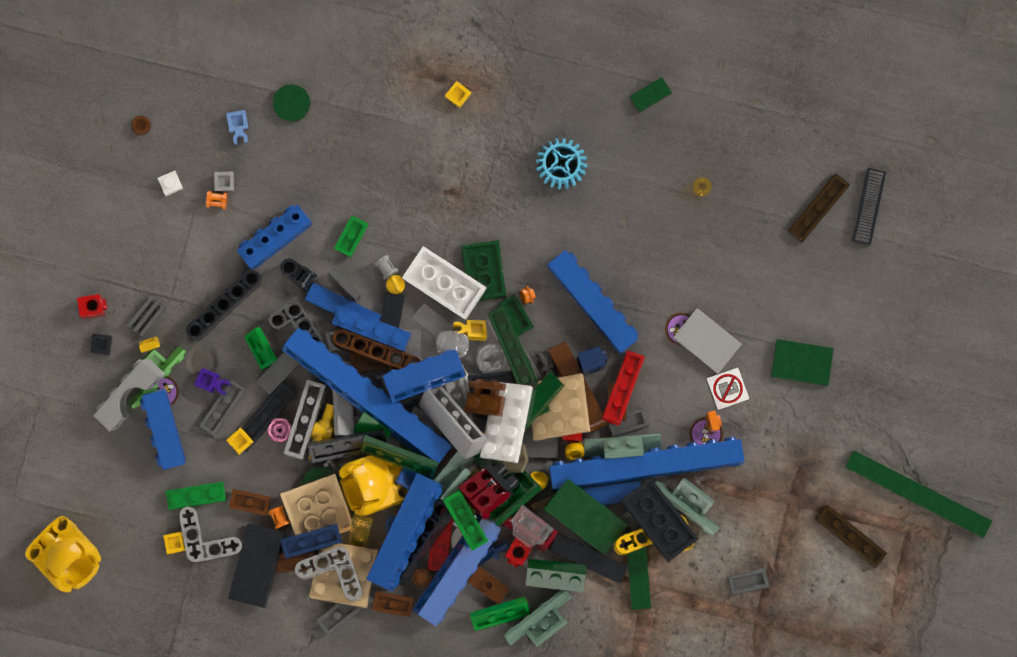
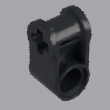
M291 258L283 260L280 265L282 274L305 291L308 290V286L313 278L317 277V274ZM286 264H293L295 266L291 273L284 271Z

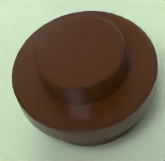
M418 569L413 574V582L419 588L428 587L432 581V575L427 569Z

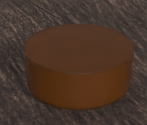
M137 116L132 120L131 127L137 135H146L151 129V123L147 117Z

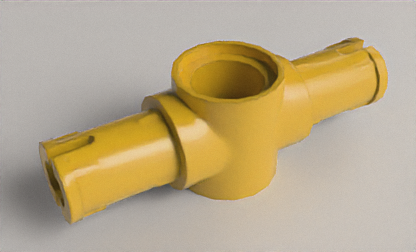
M327 404L322 419L315 423L311 434L312 441L333 437V405Z

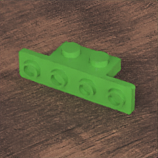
M179 346L166 360L155 349H152L142 360L149 358L165 374L162 378H166L170 374L171 368L183 360L186 351ZM158 383L152 389L144 390L140 388L128 401V404L133 409L136 406L139 407L141 405L140 399H143V393L154 391L158 387Z

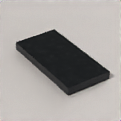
M651 477L620 500L621 504L667 563L699 539Z
M248 523L228 599L266 608L282 549L280 539L285 538V532Z

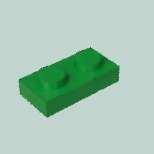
M352 215L334 250L352 258L369 224Z
M260 327L254 328L244 336L261 370L268 368L277 361Z

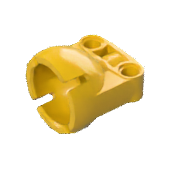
M371 455L343 465L339 472V475L342 477L340 488L348 507L355 511L357 516H366L397 504H402L409 490L395 483L403 467ZM399 490L404 493V498L399 495Z
M60 516L50 523L34 539L25 552L26 558L38 568L56 589L66 593L71 592L72 588L79 589L87 584L99 569L98 562H101V556L97 548L77 528L76 524L65 516Z

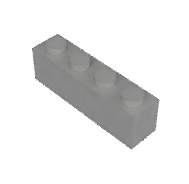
M310 380L306 381L285 447V456L304 461L308 450V443H310L311 434L327 390L326 385Z
M442 386L425 391L419 403L421 409L464 459L479 454L486 440L484 434Z

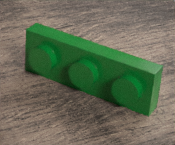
M224 482L166 491L168 510L227 501Z
M460 490L443 499L471 551L489 542Z
M525 596L469 613L474 631L523 618L530 614V610Z

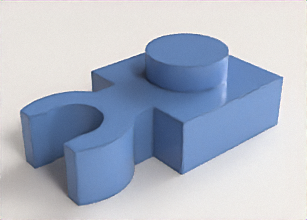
M246 111L226 113L229 132H235L233 137L235 145H238L237 140L239 137L244 138L245 144L248 143V137L244 133L245 130H249Z

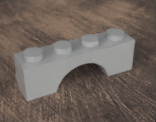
M149 358L138 360L132 367L133 371L130 374L127 373L121 379L122 383L118 388L115 387L108 394L110 397L107 401H103L96 408L98 411L94 414V417L109 432L117 430L129 417L126 409V399L130 391L135 387L144 390L152 389L165 375Z

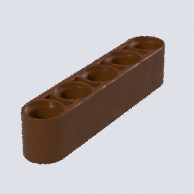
M338 329L333 334V342L336 348L392 370L405 368L406 365L413 362H421L416 356L345 329ZM341 335L347 338L344 343H338L336 339ZM362 342L365 347L362 350H357L354 348L355 344ZM375 349H380L383 354L380 357H375L372 352ZM393 356H399L401 361L393 364L390 359Z
M565 341L548 349L561 377L582 374ZM584 378L590 425L589 432L592 433L607 425V422L602 420L603 413Z

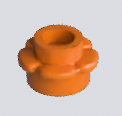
M525 286L524 289L519 291L523 304H533L535 299L534 290Z

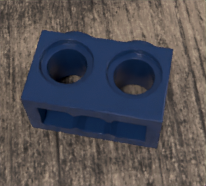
M600 346L577 354V361L583 376L604 370L608 361L605 350L601 351Z

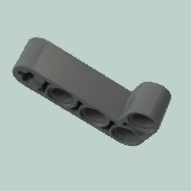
M289 302L270 315L269 323L276 331H282L291 325L297 330L302 323H308L310 325L308 332L311 334V338L318 339L326 346L298 302ZM292 307L300 309L299 313L295 316L289 313ZM276 317L283 318V323L279 326L273 324V320Z

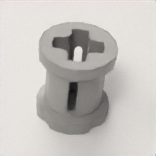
M388 255L374 263L384 275V280L399 272L390 262Z

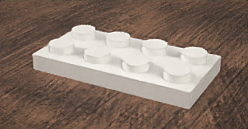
M424 246L402 277L465 320L487 289Z
M505 383L506 390L499 391V396L505 397L502 417L488 416L484 434L486 440L481 449L480 457L488 460L518 463L533 387Z

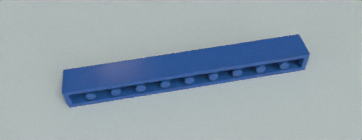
M298 328L284 344L282 351L362 413H367L387 428L392 436L414 453L440 463L452 447L445 437H439L434 433V429L431 426L424 425L414 413H408L404 410L400 402L392 403L384 390L377 389L373 386L370 379L360 376L353 366L346 365L342 362V358L339 355L329 352L322 342H316L311 338L312 336L308 331Z
M728 437L722 442L708 440L705 441V444L698 445L697 442L686 444V447L679 448V445L668 446L666 450L651 448L648 449V452L644 453V456L607 459L602 458V456H594L588 461H583L580 458L574 459L572 463L564 464V461L554 462L553 466H549L552 492H555L567 478L583 488L743 465L745 460L741 439L736 440V437Z

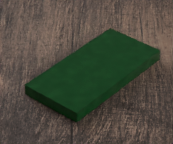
M569 478L565 480L543 507L545 511L604 555L628 526L627 522Z

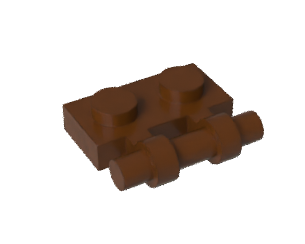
M483 379L470 380L468 387L475 388V393H467L464 412L467 414L502 417L505 397L499 396V391H505L506 384L495 380L491 382H484ZM484 389L490 390V395H483Z

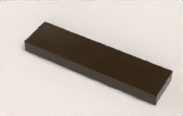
M835 173L787 232L803 243L849 188L850 184Z
M826 505L814 519L875 569L888 554L829 505Z

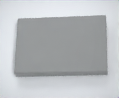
M698 308L673 337L674 340L717 374L742 345Z

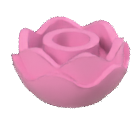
M276 418L268 426V434L272 440L284 442L289 438L292 426L288 420Z

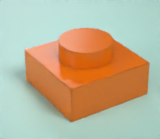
M716 411L708 412L705 416L709 433L718 432L720 430L719 426H722L721 418L719 415H716Z

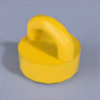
M393 275L388 278L386 287L389 293L398 295L404 291L405 282L402 277Z
M579 442L568 444L565 448L566 458L570 461L583 458V444Z
M539 471L532 472L530 476L541 486V491H543L549 481L548 477Z

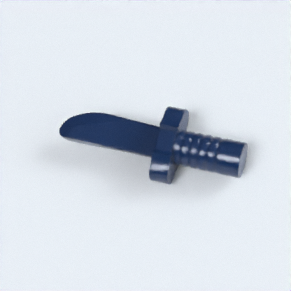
M507 540L496 547L493 544L490 545V551L480 560L478 566L493 557L496 561L499 560V554L510 547Z

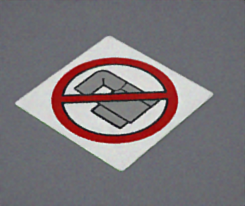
M738 368L707 378L718 410L749 399Z

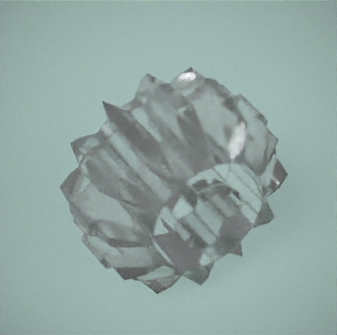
M443 331L437 337V351L441 352V354L446 350L456 349L459 357L466 355L469 342L468 337L463 333Z

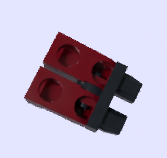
M501 461L494 466H491L489 463L484 469L459 486L463 497L484 520L490 516V513L496 507L503 504L508 498H511L514 495L512 490L519 485L517 478L513 474L505 480L501 477L508 472L506 466Z

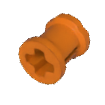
M208 191L206 208L213 206L222 207L223 210H226L228 193L216 194Z
M283 505L268 512L276 525L274 527L275 530L291 524L285 515Z

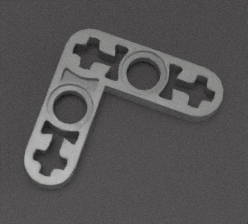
M184 507L180 511L179 517L187 558L190 561L202 562L240 553L242 541L236 537L203 543L197 511L192 507ZM187 510L190 513H194V516L191 517V523L196 522V526L185 528V524H189L188 519L183 517ZM190 529L197 531V538L194 540L187 538V532ZM199 541L200 545H196V550L200 551L201 554L195 559L194 556L190 555L194 551L193 546L189 547L188 543ZM231 541H234L237 544L239 543V547H236V551H233V549L229 548L225 549L227 553L223 554L224 548L221 544L222 542H225V546L231 545ZM213 544H217L220 547V552L217 555H211L209 552V548Z
M344 547L331 549L296 564L295 573L303 580L336 569L346 598L352 602L361 599L363 591L351 556ZM339 552H342V554H346L345 556H343L344 560L340 561L339 558L334 559L333 561L335 564L333 565L331 559L328 557L331 555L332 558H336L339 556ZM321 558H325L328 560V564L325 568H319L317 566V563ZM311 562H313V565L316 569V571H314L312 568L306 570L307 574L305 575L302 572H299L302 570V566H305L306 568L312 567V565L310 564ZM346 569L352 571V576L349 579L342 578V572ZM352 583L354 589L358 590L355 597L351 594L348 595L351 589L349 585L345 586V584Z

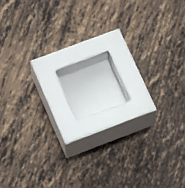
M176 171L158 178L165 196L183 189Z

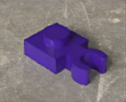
M201 368L194 385L210 393H213L216 389L221 395H226L227 393L222 390V386H231V383L225 379L219 381L221 377L219 374Z

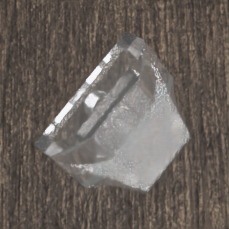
M522 505L511 520L513 524L512 535L529 548L537 544L542 545L554 530L524 505Z

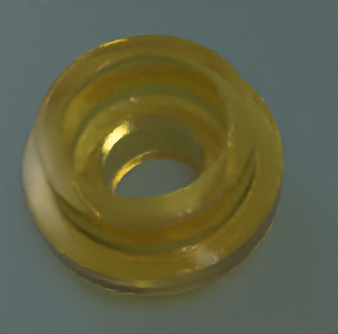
M705 177L697 178L693 183V191L698 196H706L712 189L711 182ZM701 183L706 185V188L703 190L699 188Z

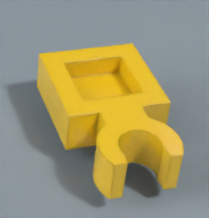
M467 320L466 325L461 322H454L453 329L460 330L454 331V338L467 336V340L486 341L487 339L486 320Z

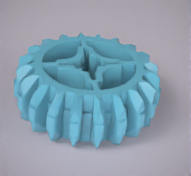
M556 138L555 145L548 141L549 148L542 146L544 153L538 152V156L542 159L536 160V164L540 165L536 170L543 171L539 174V177L543 178L546 176L545 184L552 181L550 185L552 188L555 183L558 184V189H561V184H564L565 188L568 189L569 182L572 186H575L576 182L574 179L579 182L582 180L578 174L585 175L586 173L583 169L587 168V164L582 162L586 161L587 157L581 156L584 153L583 149L577 151L579 144H576L574 147L572 146L573 140L565 144V138H562V143H559ZM557 150H566L572 153V155L563 156ZM552 153L555 162L547 169L546 160ZM558 159L562 160V162L565 161V168L558 166ZM576 159L578 166L575 172L571 174L568 166ZM561 172L566 177L559 178L551 173Z

